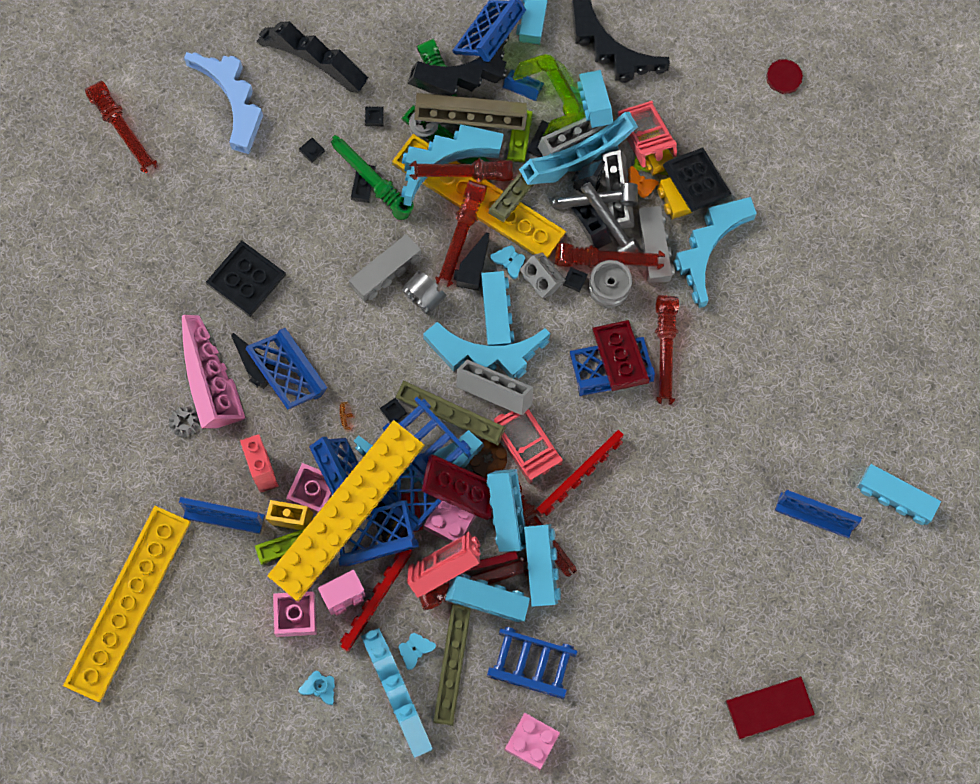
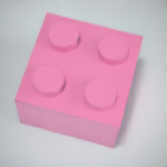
M302 463L286 499L291 504L308 506L313 514L317 515L331 498L332 493L321 471Z
M442 501L429 515L424 524V530L451 543L467 534L476 515Z
M354 569L318 588L330 614H335L336 616L347 611L346 607L352 604L353 606L360 605L364 602L363 598L367 597Z
M313 591L306 592L299 602L288 593L273 594L274 634L276 637L317 635L316 600Z
M524 713L504 751L541 770L560 732Z

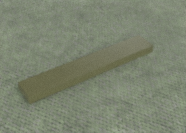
M404 380L396 395L397 399L416 408L418 405L414 399L416 397L420 400L425 399L430 404V410L436 417L466 431L469 430L471 433L496 445L499 444L506 427Z
M452 603L433 719V723L453 726L471 613V608Z

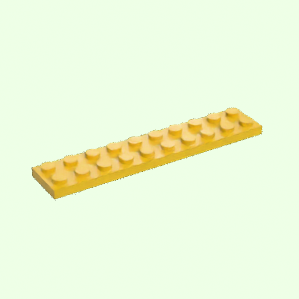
M414 134L411 135L392 161V165L405 173L407 172L404 171L405 164L402 163L404 152H408L409 146L428 150L429 143ZM457 161L442 166L422 183L532 255L544 253L549 258L566 234L564 229L521 202L505 222L489 214V209L504 191Z
M393 420L267 576L299 602L425 445Z
M154 505L63 684L64 687L101 703L191 523L189 520Z

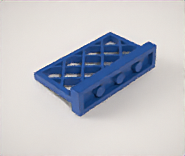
M489 0L454 47L453 53L455 55L481 56L484 61H490L525 13L526 9L521 0Z
M286 328L280 329L277 334L250 344L245 348L287 410L313 398L315 400L319 399L328 388ZM274 341L279 349L269 347V343ZM253 349L264 350V355L256 354ZM267 352L276 354V361L267 358ZM280 356L286 358L289 365L279 362ZM265 363L274 365V371L268 370L265 367ZM278 367L288 370L287 376L277 373ZM291 371L297 373L300 379L291 378ZM275 379L284 380L285 386L278 385ZM288 383L298 385L297 391L289 389ZM301 386L307 388L311 394L301 393ZM286 393L296 396L295 401L290 403Z
M644 337L635 338L637 343H641L642 349L640 354L647 365L646 371L649 383L654 382L655 372L650 362ZM597 346L570 351L579 396L611 390L607 375L602 376L597 373L601 366H603L602 361L593 356L598 351ZM583 354L586 356L587 359L584 364L576 361L575 355ZM590 359L599 364L595 371L586 367ZM583 370L592 374L589 379L581 380L580 374Z
M321 437L310 445L309 448L333 495L348 477L346 471L351 473L357 466L358 461L346 438L328 439V437Z
M411 462L409 465L410 475L400 476L397 480V490L389 489L381 501L385 505L400 502L401 492H410L411 503H407L408 506H411L409 514L413 531H418L422 523L442 500L437 499L434 503H428V494L424 493V503H414V491H422V489H414V477H420L424 481L425 474ZM401 478H410V489L401 490ZM414 505H424V514L420 519L415 515ZM402 506L397 507L393 512L399 519L403 515Z
M789 490L780 493L775 508L776 512L846 538L850 537L852 530L860 524L862 517Z
M180 497L179 504L185 510L184 519L256 534L261 533L264 514Z
M404 500L373 509L369 514H372L371 518L369 516L366 518L369 521L364 530L360 527L358 528L362 533L357 542L352 538L349 539V541L355 544L352 551L345 553L344 546L339 551V565L347 567L418 548V539H415L407 501ZM402 506L403 515L399 520L392 514L397 507ZM379 512L387 515L382 525L374 520ZM390 517L398 522L393 532L385 527ZM372 522L380 527L375 537L367 532ZM401 525L407 528L409 536L402 538L397 535ZM383 530L391 534L389 540L385 543L378 539ZM365 535L373 539L369 547H364L360 544Z

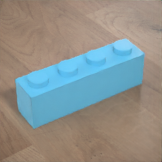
M522 0V3H525L526 11L520 18L522 19L521 24H517L516 35H519V42L540 45L548 0Z
M601 70L579 74L580 81L577 82L586 122L590 121L592 128L614 124L612 108Z
M504 271L481 273L487 346L510 345L511 342H514V332L510 331L509 324H512V313H508L507 307L511 306L510 295H506V289L509 288L508 277L504 276Z
M873 464L867 467L857 487L861 489L860 492L868 497H876L882 505H891L896 508L895 511L897 513L913 517V521L920 525H927L932 521L941 503L940 500Z
M517 469L494 471L487 474V486L490 489V505L493 509L496 544L499 552L521 551L526 548L525 520Z
M551 524L524 527L532 607L556 605L558 600H561L560 588H557L556 580H559L558 568H555L554 561L557 560V550L553 548L555 530L551 528Z
M460 574L450 580L445 600L511 621L523 622L526 618L530 598L525 597L523 592L515 590L509 592L506 591L504 586L495 585L493 587L488 585L487 581L480 579L473 581L470 580V576Z

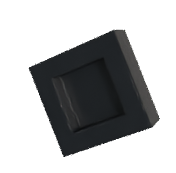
M365 106V126L384 127V107Z
M312 137L299 148V152L313 163L325 152V149Z
M570 267L563 286L580 293L588 274Z
M396 397L380 407V411L390 424L393 420L398 421L407 414Z

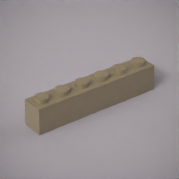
M416 93L414 120L525 130L527 103Z

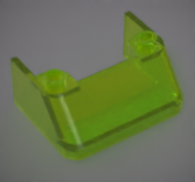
M543 54L519 62L512 77L515 81L545 71L563 102L562 110L565 116L551 120L544 136L585 118L580 93L562 62L549 54Z

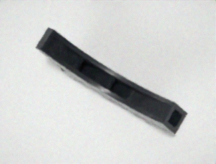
M572 0L575 44L586 46L593 43L595 62L608 64L610 61H613L615 81L629 82L633 80L634 73L645 75L648 72L662 74L668 71L670 65L669 57L641 54L625 47L605 31L596 17L591 0Z
M290 21L279 22L275 27L264 28L256 41L263 47L280 49L311 63L331 76L350 92H360L369 78L340 49L329 50L315 35L305 36Z
M509 35L490 61H484L480 56L468 63L446 67L417 61L411 69L407 84L431 94L446 96L455 95L458 87L472 92L477 87H480L483 79L497 84L501 79L505 78L507 69H505L507 62L502 59L505 54L503 48L508 42Z

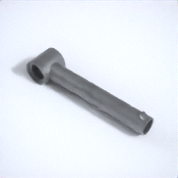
M588 182L581 187L582 192L620 245L617 247V250L622 259L626 262L641 253L642 249L635 238L629 240L592 184Z
M624 183L621 185V190L597 193L604 203L621 201V205L628 207L638 204V185L635 183ZM585 194L558 197L552 200L554 209L591 205Z

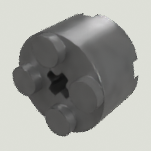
M420 270L403 286L402 290L413 303L416 301L419 308L426 315L429 312L431 313L446 297L444 291H438V285L425 273H421Z

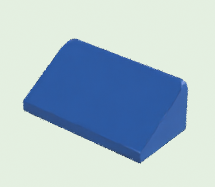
M511 69L505 78L503 88L536 101L544 83Z

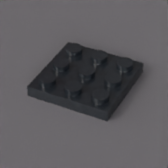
M703 147L668 160L663 164V167L691 212L732 194Z
M241 240L208 278L206 284L251 317L286 276V273Z

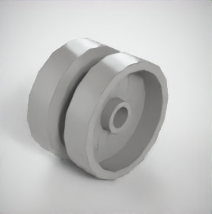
M614 260L599 263L594 268L590 277L589 293L591 298L602 307L613 308L620 306L626 301L632 285V276L629 269L624 264Z

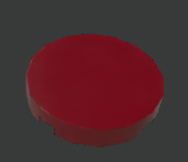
M780 59L770 65L766 79L772 90L781 94H790L801 85L803 74L799 65L794 61Z

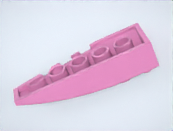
M183 315L182 334L186 370L201 428H220L244 420L245 415L233 379H228L225 372L227 368L224 363L220 362L216 346L210 343V335L200 316Z

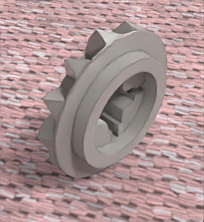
M415 112L410 117L409 127L412 133H415L418 137L423 136L427 138L438 130L439 122L425 121L429 124L424 129L422 125H419L422 121L414 120Z
M179 407V409L173 411L169 418L171 431L180 437L193 435L200 426L197 412L189 407ZM179 416L184 419L189 417L187 421L190 426L185 424L180 425L181 421L179 419Z

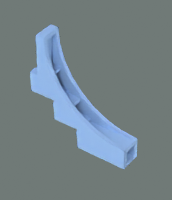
M186 52L184 57L186 66L210 77L221 87L229 99L233 112V130L229 142L231 149L249 154L263 113L259 106L255 104L248 105L253 93L251 84L245 80L238 81L243 68L241 60L234 56L227 57L223 55L220 62L216 58L211 57L209 59L198 53Z

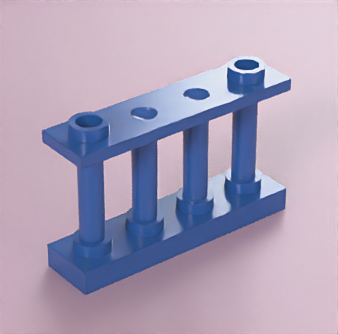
M416 397L414 400L418 407L403 419L399 425L405 429L419 415L425 412L431 421L417 432L414 437L420 441L436 426L445 434L423 454L417 455L412 462L425 474L428 457L437 452L449 440L458 448L445 459L446 461L453 463L463 453L469 459L471 457L470 446L464 440L460 442L432 413L430 410L431 406L425 399L420 400ZM387 423L383 430L385 431L390 424Z
M510 627L500 628L499 635L504 636L497 664L493 668L489 667L487 677L564 699L567 690L563 689L562 682L569 657H576L577 650H574V646L568 644L560 646L516 633L517 630ZM515 639L524 643L516 671H513L512 674L505 672L504 665L511 641ZM532 644L543 647L535 677L529 679L524 677L525 674L523 672ZM550 650L562 653L555 681L549 685L544 683L543 675Z

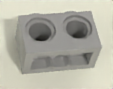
M544 253L532 255L519 269L523 273V277L535 288V292L542 298L554 294L565 282V279Z

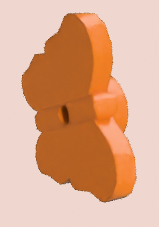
M633 166L628 168V183L637 184L638 194L640 197L646 198L652 193L659 182L655 179H645L644 176H640Z

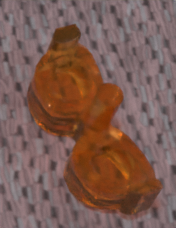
M348 401L341 402L340 419L343 429L351 430L348 427L346 418L353 417V414H345V405Z

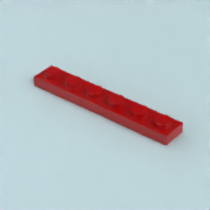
M618 429L536 508L535 513L540 518L544 514L546 516L550 515L555 509L553 506L558 501L562 503L569 496L567 492L571 488L577 489L582 483L581 479L585 475L589 477L596 470L594 466L598 462L601 464L605 462L610 456L608 453L612 449L617 450L623 444L621 440L624 434Z
M412 550L396 553L394 557L395 563L392 567L390 565L387 567L383 574L385 576L382 583L378 582L372 592L375 594L371 600L367 599L363 604L362 609L364 611L360 617L356 616L352 621L351 626L353 628L349 634L346 632L341 638L340 643L342 645L340 647L342 650L349 653L411 557Z

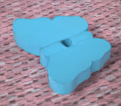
M510 245L496 253H492L490 259L493 263L503 265L505 269L507 268L509 276L512 279H516L520 272L519 269L524 264L525 256L522 254L518 255L515 252V248Z
M412 633L406 643H401L399 650L407 670H412L416 666L417 660L422 657V654L432 652L436 647L435 643L416 633Z
M314 671L298 691L301 695L314 694L316 697L320 696L325 704L332 705L334 703V678L332 676H321L319 671Z

